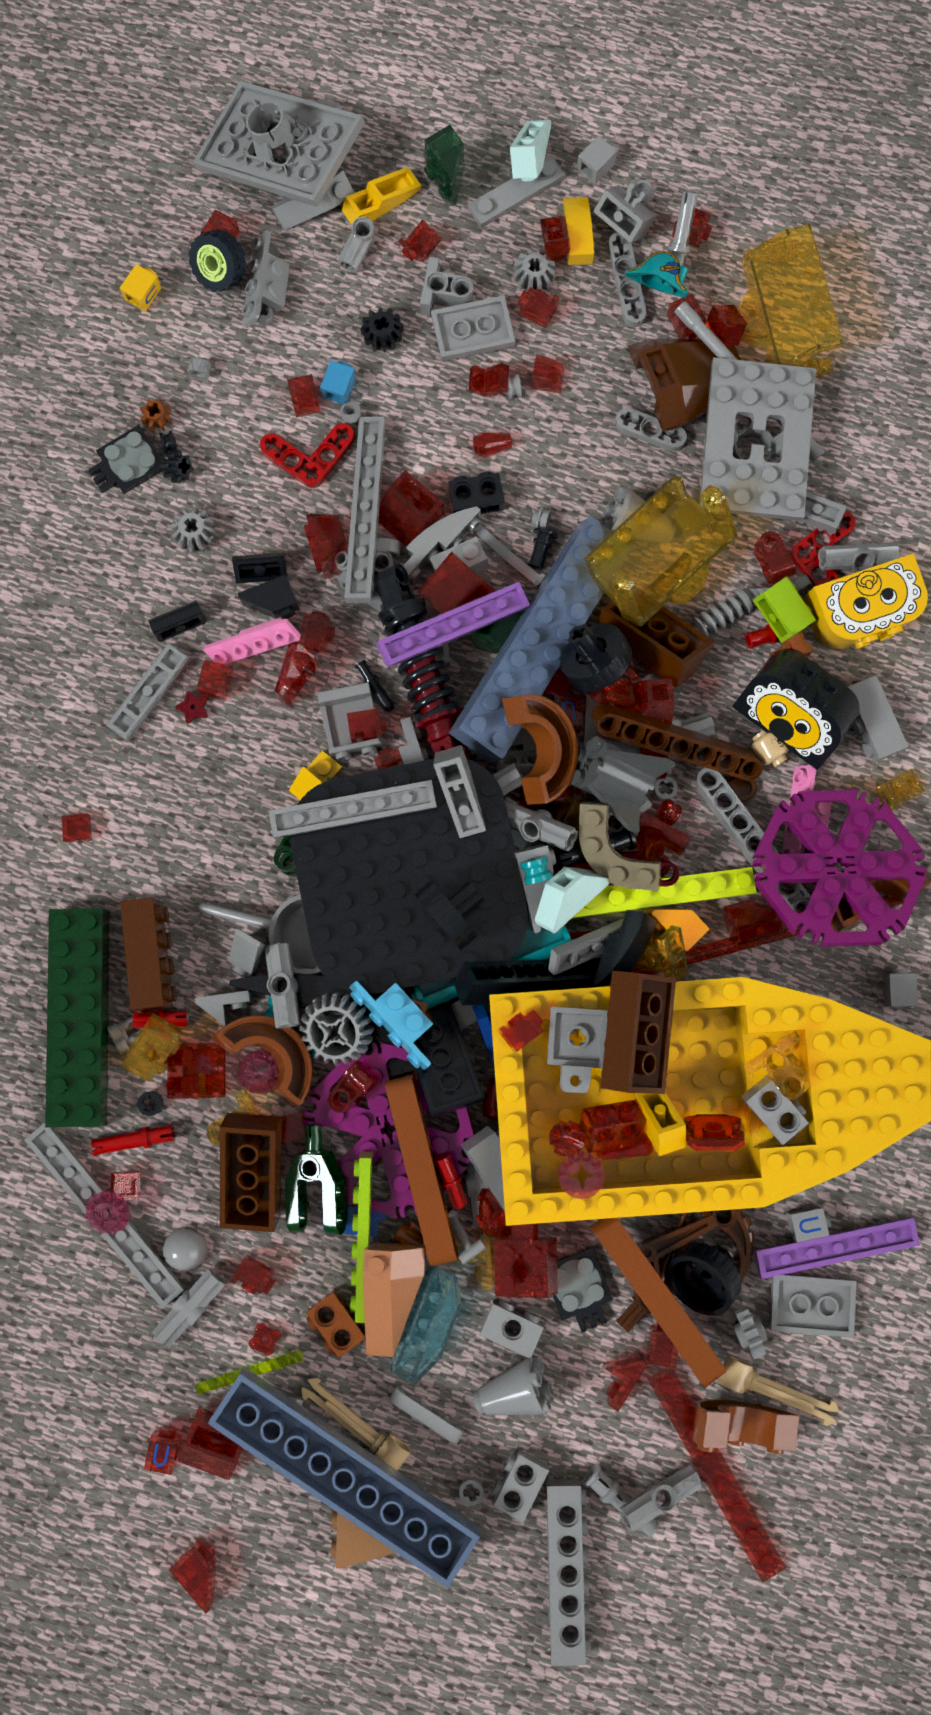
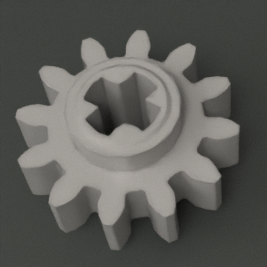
M747 1307L734 1311L738 1324L733 1325V1329L743 1350L748 1348L754 1359L766 1355L762 1342L768 1339L761 1320L758 1316L752 1318Z

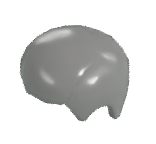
M185 1228L174 1230L165 1239L162 1249L163 1257L168 1265L180 1271H190L199 1268L206 1260L208 1247L203 1235L198 1234L192 1229Z

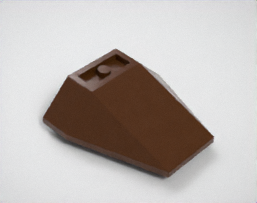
M649 339L628 345V351L636 369L643 367L655 395L654 412L662 432L686 426L707 412L711 363L713 357H718L701 339ZM719 339L738 360H741L732 339Z

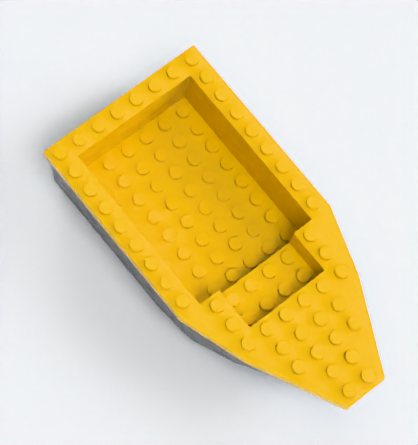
M745 977L678 981L675 986L665 1092L686 1124V1147L659 1156L635 1115V1093L602 1089V1068H591L590 1086L586 1093L563 1092L560 1087L561 1066L547 1065L550 1007L608 1010L610 986L489 995L506 1226L766 1207L852 1170L931 1121V1040L831 999ZM575 1029V1033L569 1035V1040H573L575 1046H579L580 1042L586 1039L585 1035H581L579 1029ZM573 1075L570 1078V1083L576 1087L579 1085L580 1080L577 1076ZM766 1075L773 1081L778 1078L788 1089V1092L785 1094L791 1102L796 1099L807 1112L803 1117L809 1124L784 1145L774 1137L741 1098L743 1094ZM766 1091L762 1095V1103L767 1104L773 1100V1091ZM789 1112L784 1113L780 1118V1125L790 1123L792 1114Z

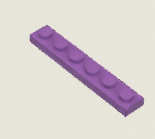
M517 582L377 641L376 646L386 667L390 668L528 609L530 603L520 583Z
M912 1217L836 1232L829 1234L830 1236L807 1241H794L754 1250L759 1278L765 1279L920 1246L915 1220Z

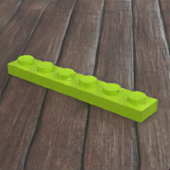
M361 1151L359 1160L354 1162V1177H359V1187H354L353 1204H358V1214H353L352 1230L357 1231V1242H352V1258L357 1259V1267L352 1269L351 1286H356V1296H351L350 1313H355V1323H365L363 1262L364 1249L370 1244L373 1153L369 1151Z

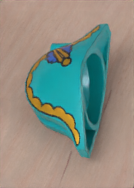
M655 252L649 255L641 264L627 269L625 272L626 277L654 290L683 298L688 296L683 282L689 270L684 266H680L678 258L670 252Z

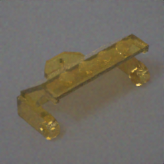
M811 224L785 229L754 249L745 250L741 264L748 292L742 299L735 318L741 340L756 349L764 348L768 363L816 368L815 378L826 376L833 371L832 361L829 357L812 358L820 352L840 348L843 345V340Z
M674 475L584 558L591 578L619 608L624 619L642 627L668 601L674 604H687L704 588L709 573L708 563L738 536L727 498L719 488L709 485L701 492L702 507L687 494L683 479Z

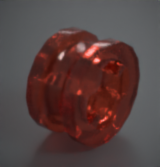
M666 799L659 806L656 817L658 820L664 821L666 825L671 826L679 819L682 807L677 803L674 804V801L671 799Z

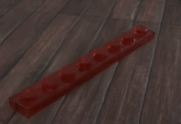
M671 1364L648 1377L647 1380L762 1583L785 1570L784 1562L719 1448H715L714 1452H704L697 1449L698 1445L693 1441L696 1408Z

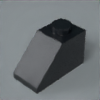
M286 575L237 593L242 605L275 619L279 617L288 619L296 614L295 611L300 610Z

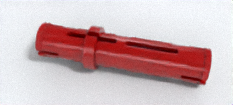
M170 1124L152 1129L143 1127L141 1131L98 1139L94 1138L91 1140V1148H95V1150H92L94 1156H98L100 1154L138 1147L147 1149L151 1148L154 1144L174 1142L176 1138L175 1132H172L174 1126Z

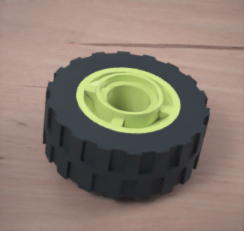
M215 229L201 234L194 239L195 241L190 245L189 264L191 265L193 275L197 278L196 280L204 285L203 287L211 289L213 292H222L241 282L246 272L245 253L241 248V244L237 242L232 234L230 235L225 230Z

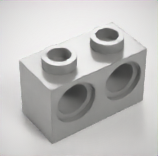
M766 1075L743 1094L741 1098L774 1137L784 1145L809 1124L803 1117L807 1112L796 1099L791 1102L785 1094L788 1092V1089L778 1078L773 1081ZM766 1091H773V1100L767 1104L762 1103V1095ZM787 1112L791 1113L792 1119L790 1123L780 1125L781 1116Z
M518 1448L515 1455L512 1453L509 1455L504 1465V1470L507 1472L502 1481L499 1479L496 1481L491 1495L494 1497L493 1507L524 1523L549 1472V1467L545 1462ZM522 1465H528L533 1469L531 1474L525 1477L520 1476L517 1470ZM509 1491H515L520 1495L515 1502H508L504 1496Z

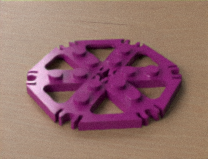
M859 790L799 791L797 794L794 793L790 798L794 806H789L783 800L775 808L752 859H755L752 862V867H761L763 869L762 873H756L753 877L757 881L755 883L757 888L793 935L796 933L798 926L801 927L797 934L799 939L803 937L805 932H810L813 935L811 945H815L820 937H822L819 947L865 946L886 943L891 938L886 929H890L895 935H898L906 927L927 875L921 876L927 871V867L921 868L915 864V862H920L925 858L924 854L921 853L923 849L884 801L880 805L879 810L877 806L880 803V798H876L872 804H868L865 801L867 794L865 791L861 793L858 800H856V796ZM844 802L848 805L849 811L837 838L833 836L813 809L815 803ZM878 820L885 821L902 842V849L898 851L862 852L872 827ZM787 823L809 853H775L771 848V844L780 825ZM839 862L840 866H845L846 868L839 872L838 868L832 866ZM906 879L909 883V889L901 908L897 910L890 908L869 881ZM817 882L802 913L793 911L777 890V884ZM842 896L866 925V931L836 932L832 929L831 921Z
M380 1041L382 1053H380L379 1044L377 1042L372 1043V1054L361 1053V1058L356 1061L352 1059L347 1065L341 1061L314 1088L311 1093H315L321 1098L317 1096L308 1097V1101L316 1104V1111L306 1110L304 1115L310 1118L314 1117L315 1120L308 1118L303 1120L305 1125L316 1123L317 1126V1124H322V1127L329 1126L363 1136L338 1161L345 1177L346 1203L358 1206V1204H353L354 1187L359 1180V1177H354L355 1160H359L361 1151L373 1152L372 1166L382 1157L391 1197L388 1201L371 1198V1210L395 1218H399L401 1215L404 1218L408 1215L406 1206L412 1205L415 1209L396 1130L393 1132V1137H391L388 1132H383V1128L387 1126V1120L391 1126H394L385 1087V1081L391 1080L387 1062L391 1058L409 1061L406 1057L408 1052L401 1046L398 1048L394 1044ZM349 1069L359 1071L369 1108L331 1096L332 1086ZM418 1080L416 1085L423 1113L425 1114L429 1109ZM468 1107L456 1110L460 1126L455 1133L427 1125L434 1157L450 1153L458 1175H461L470 1166L460 1163L459 1160L464 1163L471 1162L468 1156L463 1153L461 1144L465 1142V1138H471L475 1135Z

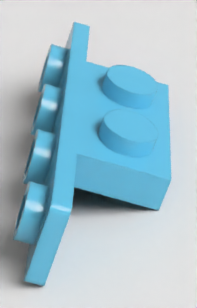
M355 981L349 987L352 990L350 995L360 1006L364 1004L371 1011L369 1016L373 1022L379 1027L383 1025L389 1031V1039L398 1048L402 1046L408 1052L406 1057L414 1067H421L423 1070L428 1068L431 1062L413 1043L433 1025L428 1017L397 983L393 984L375 1001L360 983Z

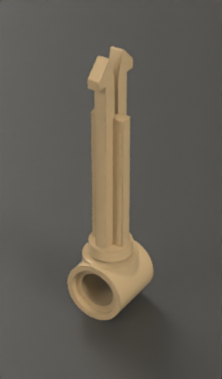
M727 1355L723 1365L727 1372L720 1376L717 1381L722 1386L742 1394L747 1390L755 1391L823 1419L822 1424L826 1426L836 1422L827 1413L814 1408V1406H817L826 1411L839 1413L840 1411L835 1401L830 1399L828 1404L770 1380L753 1371V1366L749 1363Z
M319 1377L309 1378L307 1381L313 1389L327 1401L306 1387L301 1388L302 1399L306 1401L310 1398L370 1448V1451L373 1453L376 1451L374 1455L398 1471L410 1455V1448L392 1434H389L385 1439L386 1436L378 1433L319 1384L321 1381Z

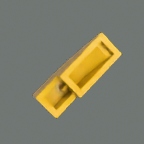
M406 167L371 180L367 183L366 189L346 196L341 211L351 225L358 217H367L374 221L408 200L421 189L422 185L410 168Z
M588 197L563 198L568 265L593 264L594 243Z

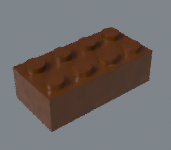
M153 897L120 901L130 1010L144 1012L173 1008V1002L177 1001V992L175 985L171 986L170 975H174V963L172 959H168V949L172 947L171 935L169 932L166 933L165 922H169L168 908L163 906V902Z
M239 1113L226 1114L220 1126V1228L275 1232L281 1216L282 1117Z

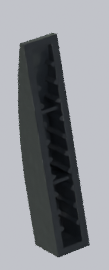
M593 958L556 975H553L548 970L550 959L464 962L454 982V987L462 1006L490 1004L489 995L593 988L596 987L593 982L601 958Z
M294 974V978L298 983V991L296 993L298 1003L312 1004L316 997L322 999L325 993H329L332 997L335 992L339 991L341 999L345 994H350L333 985L324 976ZM268 975L233 979L229 982L230 986L271 996L267 989ZM286 979L279 982L278 990L280 993L287 987ZM385 992L370 996L376 1001ZM350 995V1001L353 1002L354 999ZM364 1004L362 1006L357 1005L360 1009L366 1007ZM368 1008L367 1011L364 1013V1016H369V1014L371 1013V1011Z

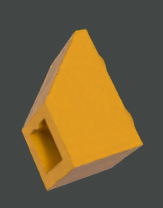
M647 908L644 911L657 922L655 930L659 931L661 929L667 936L665 941L674 950L679 948L688 952L709 930L707 925L690 909Z

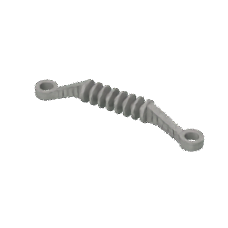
M807 575L792 582L797 587L798 594L812 585ZM739 588L735 591L736 599L732 595L726 596L727 604L722 600L718 602L719 610L715 606L709 607L710 615L705 611L701 612L702 621L697 617L692 618L693 626L708 637V631L716 634L718 632L716 624L721 629L726 628L725 620L732 624L735 622L734 615L741 618L743 617V610L748 613L752 611L753 607L756 606L753 599L769 588ZM653 672L640 680L635 685V688L640 695H643L661 683L662 678Z

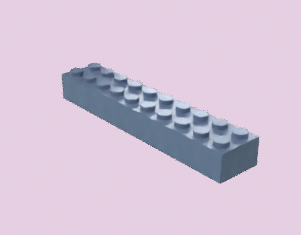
M592 516L577 525L531 599L529 608L523 612L449 731L450 735L490 763L504 758L522 727L508 725L502 699L529 694L541 696L560 666L562 652L569 643V632L575 626H581L586 623L631 549V546Z
M243 1367L207 1423L447 1588L451 1585L480 1538L479 1526L245 1367Z

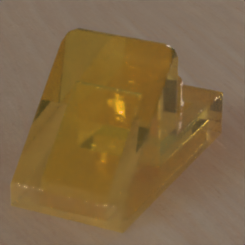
M912 769L875 789L882 802L884 801L891 810L925 792Z
M484 1230L473 1244L481 1239L486 1249L467 1263L480 1262L481 1266H475L476 1283H482V1290L493 1289L490 1236L489 1230Z

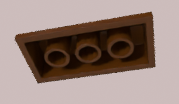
M635 587L601 608L598 624H612L618 627L631 645L632 658L675 688L693 676L715 644L713 639Z
M612 971L603 1069L601 1072L602 1089L626 1093L665 1094L676 978Z

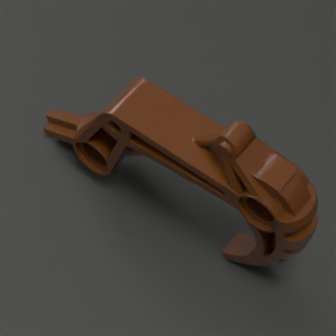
M742 1209L728 1210V1218L720 1222L716 1218L717 1211L701 1212V1216L685 1222L688 1213H682L678 1226L639 1242L637 1246L665 1283L667 1279L666 1269L674 1250L718 1226L730 1237L736 1248L738 1257L737 1271L742 1282L749 1269L750 1257L754 1251V1246L751 1244V1241L754 1240V1232L749 1229L752 1225L750 1216L743 1215ZM666 1255L665 1260L662 1259V1260H661V1263H660V1266H659V1263H658L659 1258H661L662 1256ZM635 1290L632 1296L634 1301L616 1320L627 1332L634 1327L646 1312L651 1314Z

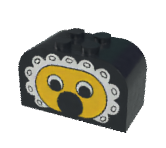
M783 649L773 653L732 706L766 733H772L789 750L816 770L821 767L838 747L857 719L860 711L859 701L851 689L844 685L837 677L832 676L821 668L815 661L810 660L798 651Z

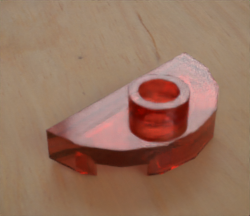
M482 1188L477 1197V1201L480 1202L478 1207L479 1215H476L481 1230L488 1236L496 1238L509 1237L515 1231L512 1225L506 1226L505 1214L490 1189Z

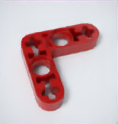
M346 423L337 424L310 458L274 433H269L262 437L260 448L262 454L305 486L316 488L323 483L353 445L355 436L350 425ZM347 432L348 439H341L338 443L340 450H338L335 446L339 440L338 433L343 434ZM268 442L270 444L276 442L277 449L282 452L279 459V453L271 448L268 451L266 445ZM326 450H330L335 454V457L332 461L325 462L321 459V454ZM288 456H297L299 458L298 464L294 467L287 466L285 460ZM305 462L306 470H308L311 473H313L316 470V474L318 477L317 479L311 478L310 480H308L307 473L304 470H302V467Z
M845 511L842 521L845 519L848 521L846 525L848 529L843 526L835 534L828 535L826 530L819 531L816 528L799 541L791 551L792 561L804 575H807L813 587L827 583L830 578L833 580L840 578L834 570H824L826 578L817 580L813 577L812 571L814 568L819 567V552H816V550L819 551L823 546L835 545L854 529L856 524L855 518L850 512ZM819 533L828 535L829 544L820 545L816 540V535ZM812 544L814 548L807 554L808 559L805 557L799 558V548L804 551Z

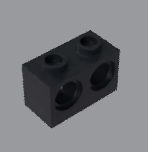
M483 472L477 477L459 476L454 478L453 481H448L453 513L476 506L480 509L481 514L504 510L505 502L499 473ZM486 488H491L495 493L485 495L482 491ZM459 493H467L470 497L461 500L457 495Z

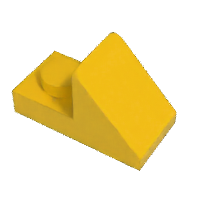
M322 750L307 768L304 766L301 768L289 792L301 800L312 788L326 782L328 777L334 779L342 770V766Z

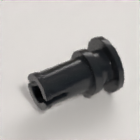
M534 528L533 532L537 534V538L533 539L535 545L528 565L543 570L549 548L553 547L551 541L552 539H558V535L548 529Z

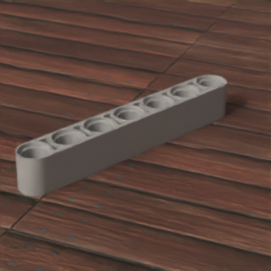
M703 768L698 774L696 789L752 866V862L755 860L752 859L755 851L750 849L748 842L751 840L760 842L764 832L721 773ZM711 777L715 781V785L711 787L705 786L701 779ZM717 799H728L730 802V807H720L717 803ZM733 820H743L746 824V828H735L733 825ZM771 844L772 850L779 854L773 844ZM753 867L756 873L763 872L761 867ZM788 883L793 888V893L790 895L784 894L780 889V884H777V890L793 911L797 912V905H807L810 895L801 883Z

